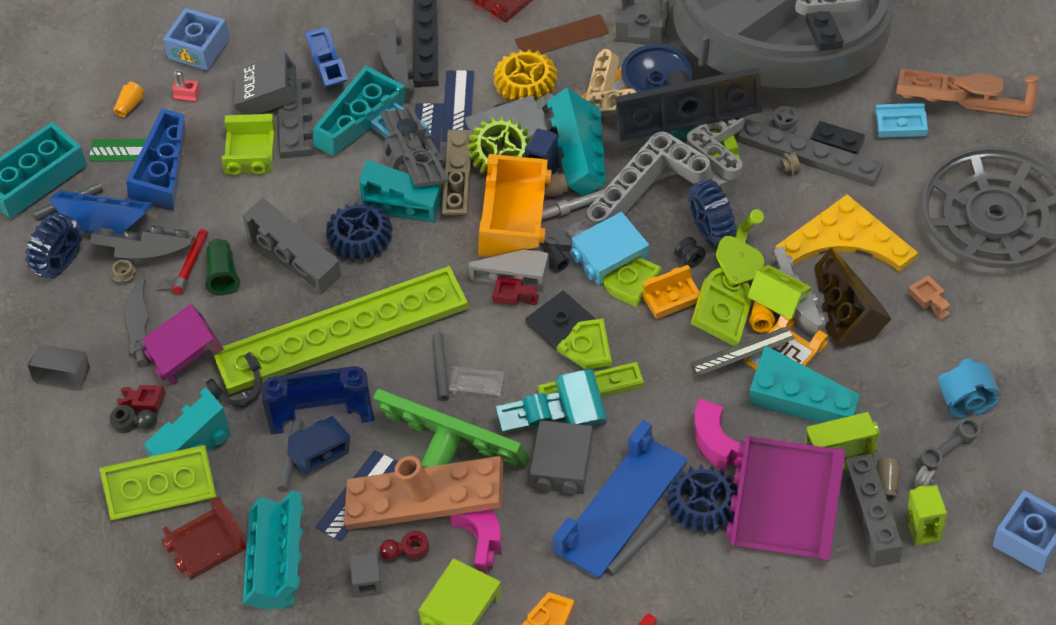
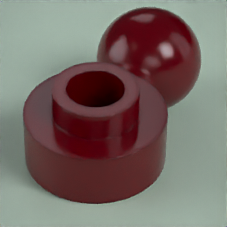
M415 530L405 534L401 543L391 539L385 540L380 545L379 553L386 561H394L402 553L409 559L417 560L423 558L429 552L430 544L423 532Z

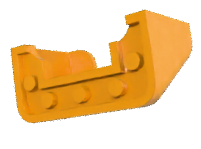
M489 154L483 213L479 228L478 257L490 258L519 250L539 248V243H544L546 228H541L545 184L550 185L552 171L547 170L548 160Z

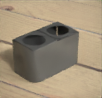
M39 344L27 365L34 382L71 390H80L90 369L85 352Z

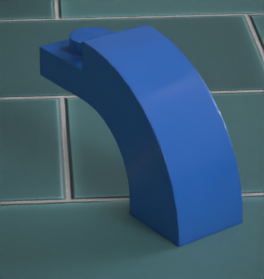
M328 26L305 32L312 61L323 88L347 83L348 78L342 59L337 56Z

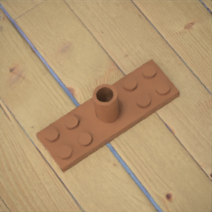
M407 456L398 461L395 466V472L347 479L344 526L347 530L502 508L503 461L500 456L424 468L418 458Z

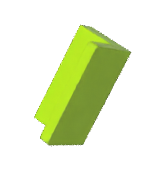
M766 265L757 270L748 297L791 319L795 315L799 302L809 296L812 287L770 265Z

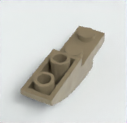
M448 130L446 169L444 170L448 183H444L442 215H467L472 173V160L469 157L471 150L468 149V144L472 143L470 141V135H473L472 130Z

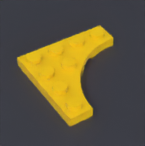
M849 195L842 197L775 246V248L784 247L787 256L792 257L794 266L830 248L836 249V252L855 253L858 250L873 254V258L885 262L899 272L918 257L916 250Z

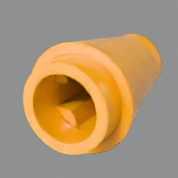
M128 82L127 85H123L113 111L118 116L125 118L143 100V88L134 82Z
M754 301L749 320L752 328L756 332L765 333L770 331L775 324L773 311Z

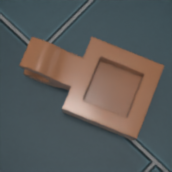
M929 275L908 287V294L923 309L931 306L934 314L940 320L950 316V313L946 310L951 305L947 300L943 299L945 291Z

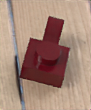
M497 277L492 295L493 303L518 305L520 299L527 304L537 305L539 295L537 294L538 287L533 285L523 286L522 279Z

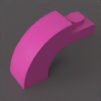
M699 398L695 408L694 433L698 448L710 463L719 469H723L725 472L730 464L741 468L743 457H738L740 443L730 439L721 429L724 407Z
M490 509L450 515L452 527L467 529L478 539L475 569L488 575L489 567L494 566L495 554L502 555L501 532L495 513Z

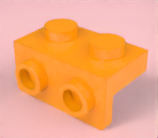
M689 265L674 268L668 273L658 277H651L643 282V298L656 319L697 304L700 291L691 278Z

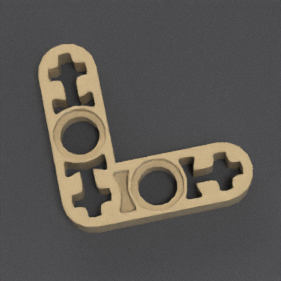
M604 49L597 55L586 95L587 101L599 107L601 116L616 115L615 105L611 107L615 97L637 92L634 89L612 90L619 57L609 49ZM605 78L604 83L599 87L601 80Z

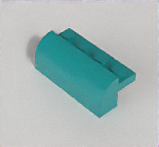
M292 490L281 502L260 497L249 508L243 589L244 605L260 609H283L295 603V591L300 584L298 565L301 560L299 541L302 537L300 518L304 510V506L301 504L302 493Z

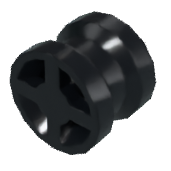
M689 236L676 246L674 254L679 259H683L685 265L694 268L703 261L706 256V250L702 246H697L696 240Z

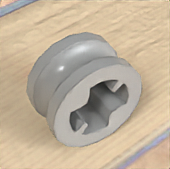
M924 465L918 472L913 487L932 486L937 471H929L928 467Z

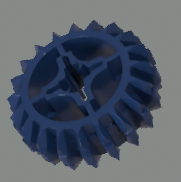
M712 179L703 180L691 186L688 191L691 216L694 218L695 224L706 242H709L712 246H717L723 237H734L736 235L735 217L732 213L733 209H731L729 204L730 201L727 200L722 187L718 186V183Z
M356 201L353 206L346 204L345 209L337 208L336 214H331L330 221L327 222L326 238L329 247L336 256L341 255L343 260L350 257L353 263L356 259L364 262L367 257L373 260L374 254L382 255V249H388L389 242L392 241L393 228L388 214H385L383 208H377L375 203L368 206L366 201L362 205H359ZM341 234H346L347 238H344Z
M57 212L53 215L49 214L46 219H42L41 224L35 226L36 230L31 234L30 241L27 242L29 245L25 250L27 254L25 261L28 263L27 267L40 277L53 279L56 275H61L62 271L67 269L73 259L77 257V251L81 249L79 247L83 240L80 237L83 232L80 229L81 225L73 217Z
M702 464L699 466V470H695L690 466L688 473L681 470L679 478L674 477L672 485L668 488L667 505L669 506V514L674 516L676 524L682 522L684 530L692 527L694 534L698 529H701L705 535L708 529H712L717 533L719 526L726 529L728 521L733 522L735 512L730 511L732 495H738V487L732 483L731 475L724 476L723 469L715 472L713 465L709 470L704 469ZM688 492L690 497L688 502L684 504L682 497ZM722 495L725 501L719 507L717 501L718 497Z

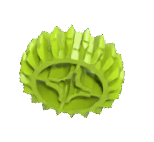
M501 115L497 122L491 117L490 124L482 121L481 128H474L475 135H470L472 143L468 144V149L471 150L469 157L471 160H475L473 162L475 168L481 167V175L488 171V158L482 152L481 147L485 148L487 152L497 155V148L499 149V146H502L504 141L503 151H500L499 155L525 157L524 149L532 137L527 136V128L521 129V122L513 125L512 117L508 119V122H505ZM501 133L498 137H490V135ZM509 135L518 142L520 149L510 143Z

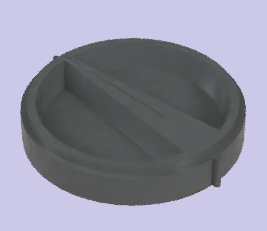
M674 0L673 21L680 39L699 58L698 65L700 66L707 64L723 74L758 67L762 86L811 88L848 79L862 72L878 59L888 41L894 0H863L862 8L857 11L831 13L844 43L842 49L819 51L806 24V15L799 14L795 10L796 0Z

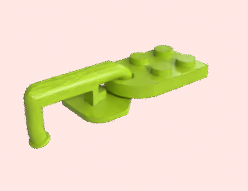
M754 209L737 226L734 237L725 236L720 240L716 251V258L721 268L712 271L703 281L691 320L692 325L732 346H736L740 342L752 300L748 297L750 290L748 281L754 280L757 270L764 266L763 255L757 249L746 244L749 230L764 220V214L759 209Z

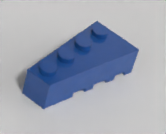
M161 109L126 180L128 198L141 202H152V205L174 211L186 134L184 114Z

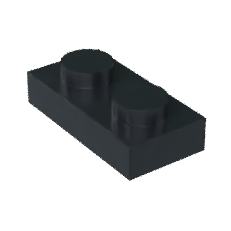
M830 11L806 14V24L819 51L843 48L844 40Z
M819 121L811 140L858 155L865 141V134Z

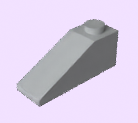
M519 250L469 262L470 281L495 285L497 277L522 279L523 286H537V291L543 292L549 272V253L539 250Z

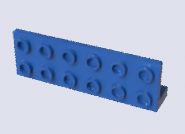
M642 420L628 438V455L577 521L567 517L554 534V554L594 577L601 578L609 564L618 556L672 484L673 478L677 477L686 465L687 458L653 440L652 424Z

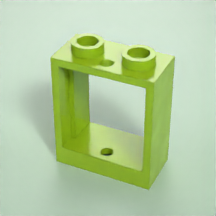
M865 412L807 426L805 444L845 450L844 470L846 458L872 454L874 459V453L877 451L876 439L880 436L877 422H872L869 413Z

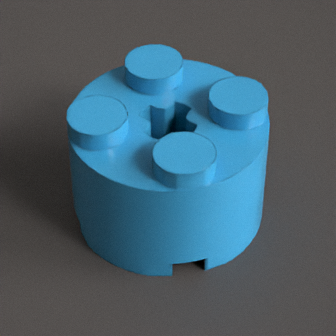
M972 358L962 360L958 367L938 377L939 388L950 414L955 418L964 419L966 418L965 414L971 412L975 416L981 415L992 409L998 403L997 396H1001L989 366L982 362H974Z

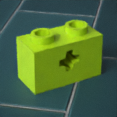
M937 485L929 487L919 486L914 490H910L905 520L914 546L942 540L947 512Z

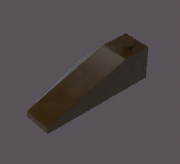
M830 248L815 265L819 290L823 291L825 302L822 303L823 310L827 312L829 319L826 323L827 330L839 347L875 338L890 322L891 317L881 302L835 249Z

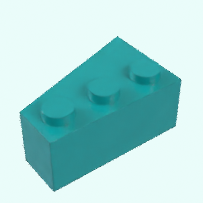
M366 159L359 180L362 204L365 201L368 206L375 203L377 208H383L385 214H388L390 217L435 223L442 201L439 184L415 187L409 174Z
M206 387L200 392L202 397L191 407L187 404L181 409L184 414L173 424L168 421L144 443L148 457L205 444L208 452L231 437L224 408Z

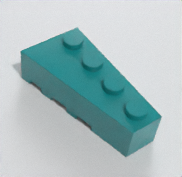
M364 66L313 128V146L335 156L370 130L371 121L380 115L381 112H384L387 108L390 110L395 102L400 106L405 104V85Z
M567 87L546 102L548 109H553L554 117L551 118L552 126L558 130V148L564 154L561 162L567 186L580 195L585 196L606 184L601 111L597 105L590 103Z

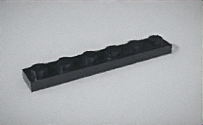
M414 0L415 87L439 86L437 0Z

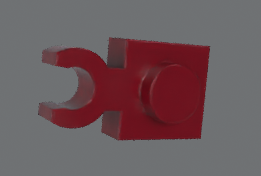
M139 385L137 391H133L130 387L121 388V392L126 398H117L116 401L119 406H130L135 412H140L144 409L158 412L166 391L163 386Z

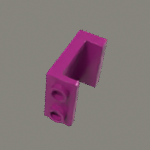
M192 304L186 306L142 339L147 348L144 350V353L152 363L155 362L157 364L155 371L163 381L168 379L173 385L178 382L174 375L208 349L215 355L224 350L204 316Z

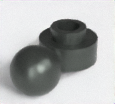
M122 405L112 411L110 423L119 433H127L133 430L136 425L141 429L150 430L157 424V415L149 409H144L136 414L130 406Z

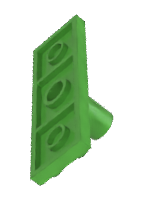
M377 389L373 397L378 403L379 409L385 412L386 418L394 422H399L401 419L408 422V426L415 430L422 431L424 428L435 433L421 462L424 468L450 464L459 443L479 449L478 452L488 458L500 456L503 459V463L517 468L518 465L526 468L530 460L527 452L519 442Z

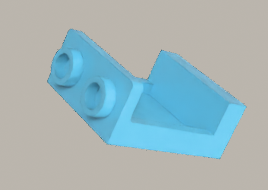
M622 211L571 238L572 249L570 253L576 263L580 262L584 267L587 277L590 280L593 279L598 286L603 284L604 275L637 257L649 260L648 242Z

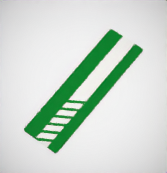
M93 139L89 161H136L146 139Z

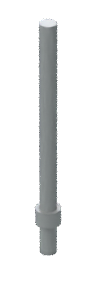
M666 168L653 183L676 176L677 173ZM605 189L570 201L563 200L557 202L555 206L543 209L542 220L556 215L561 217L570 214L571 210L592 204Z

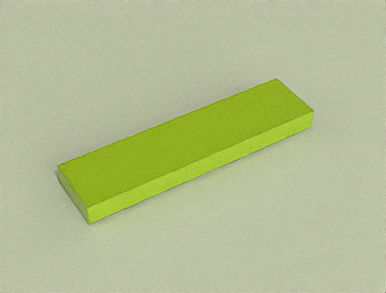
M637 362L594 372L601 398L644 388V380ZM556 381L537 385L538 393H545L546 395L558 393Z

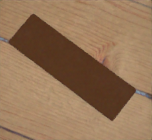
M599 14L515 39L522 52H527L530 49L532 53L539 50L541 54L608 34L609 30Z

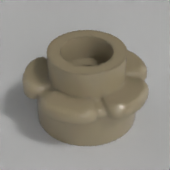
M785 152L784 158L780 160L785 173L790 172L793 176L795 172L801 170L800 163L794 152L790 154Z
M119 260L113 264L111 274L116 282H128L133 279L136 268L128 260Z

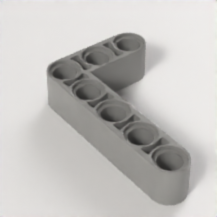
M666 132L655 133L590 205L587 214L592 227L621 211L625 215L666 167L694 184L703 180L713 179V172L708 157Z

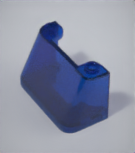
M358 366L274 376L268 378L262 384V402L271 435L284 433V425L290 419L291 421L296 420L295 410L346 403L348 414L356 412L360 416L362 423L375 421L371 384L366 371Z

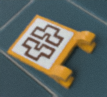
M780 315L777 323L768 333L787 327L795 339L771 349L807 366L816 354L822 352L827 347L828 342L825 340L828 338V335L819 330L809 343L790 330L795 324L793 318L788 319ZM762 352L745 358L744 363L757 370Z

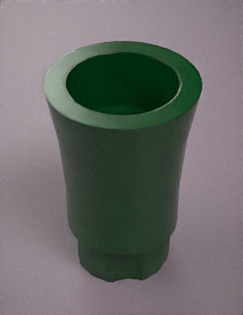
M219 238L209 241V245L206 247L207 274L205 287L208 292L214 295L232 294L239 288L240 279L236 271L230 244L227 240Z

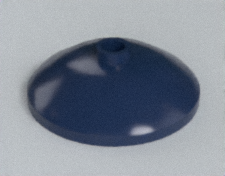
M650 44L639 47L628 54L622 63L621 77L627 89L641 92L667 86V77L677 70L687 72L690 79H692V64L689 58L675 47L665 44Z

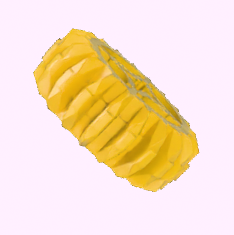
M520 49L517 54L511 52L510 57L503 56V60L498 62L494 72V85L499 95L503 96L504 101L511 99L519 100L531 95L537 101L544 95L554 93L557 84V69L553 61L548 59L547 54L541 55L539 50L535 53H532L530 49L527 52H522Z

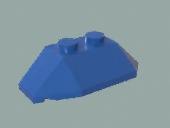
M58 191L50 197L51 204L59 213L73 217L81 225L80 229L84 233H93L96 230L99 231V228L114 229V233L122 234L149 211L153 204L152 202Z

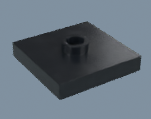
M563 290L526 317L525 321L531 329L557 351L559 343L567 338L572 332V328L578 322L595 320L596 318Z

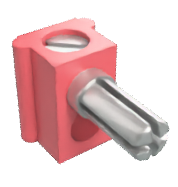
M180 69L175 70V82L172 88L173 99L196 102L201 90L198 81L184 80L182 71Z

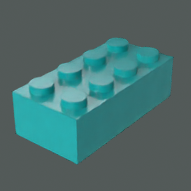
M53 121L0 157V210L9 219L87 166L81 146Z

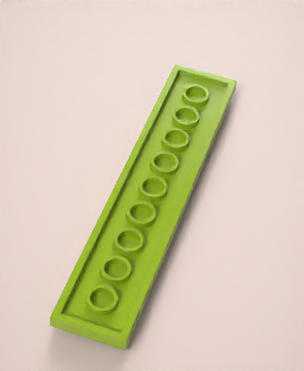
M448 266L223 346L224 350L215 355L212 352L227 392L230 395L252 387L255 384L254 373L244 356L248 352H252L261 364L262 369L260 373L263 383L469 309L451 267Z

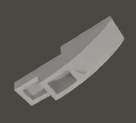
M784 247L774 248V268L800 281L798 275L794 276L792 271L794 270L792 257L787 256ZM810 291L809 296L799 302L793 320H795V324L813 338L819 330L822 331L825 328V319L822 313H818L816 294Z

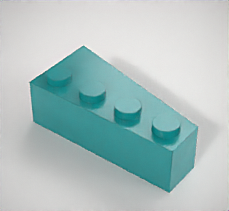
M765 345L750 388L751 405L817 423L857 415L859 410V394Z

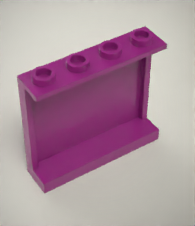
M746 435L745 441L740 440L738 457H743L742 467L736 468L734 484H739L738 495H732L730 511H734L735 516L734 522H728L726 538L731 539L730 545L830 560L845 450Z

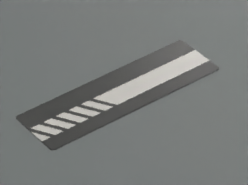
M783 327L692 362V365L698 375H702L760 353L765 345L773 348L795 338L787 327Z

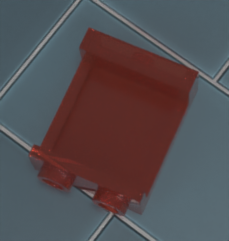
M219 496L209 501L212 510L172 532H170L167 526L162 528L165 538L161 539L166 551L168 554L171 552L175 554L176 558L173 560L181 574L186 572L190 580L246 550L245 536Z

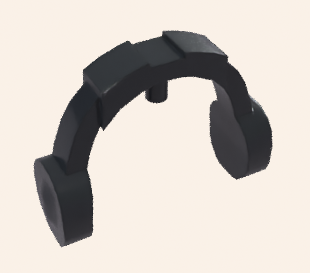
M252 352L244 355L255 376L252 392L250 394L247 391L242 392L245 397L242 400H231L224 394L215 380L211 378L206 381V385L216 399L221 398L224 402L237 408L248 406L249 403L257 400L262 392L260 373L262 367Z

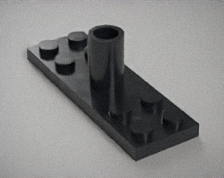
M758 67L691 81L687 72L677 70L667 77V86L615 97L620 142L651 136L658 132H671L762 112L761 78Z

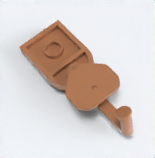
M901 69L896 94H901L904 98L923 97L932 102L939 100L957 101L965 108L1029 116L1035 109L1039 76L1031 75L1025 78L1027 91L1024 101L994 97L1001 95L1003 91V79L997 76L972 74L957 77ZM970 92L984 95V97L970 95Z

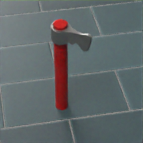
M199 230L179 276L170 282L163 279L157 287L158 291L170 290L176 294L184 293L188 285L187 280L208 236L207 230Z

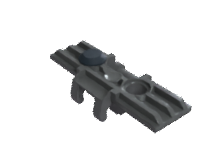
M411 107L381 112V116L390 133V136L385 140L383 150L386 156L391 155V150L394 154L391 168L399 171V166L404 163L415 187L448 183V178L444 171L446 161L440 156L434 144L433 135L425 133L426 128L421 125L414 109Z

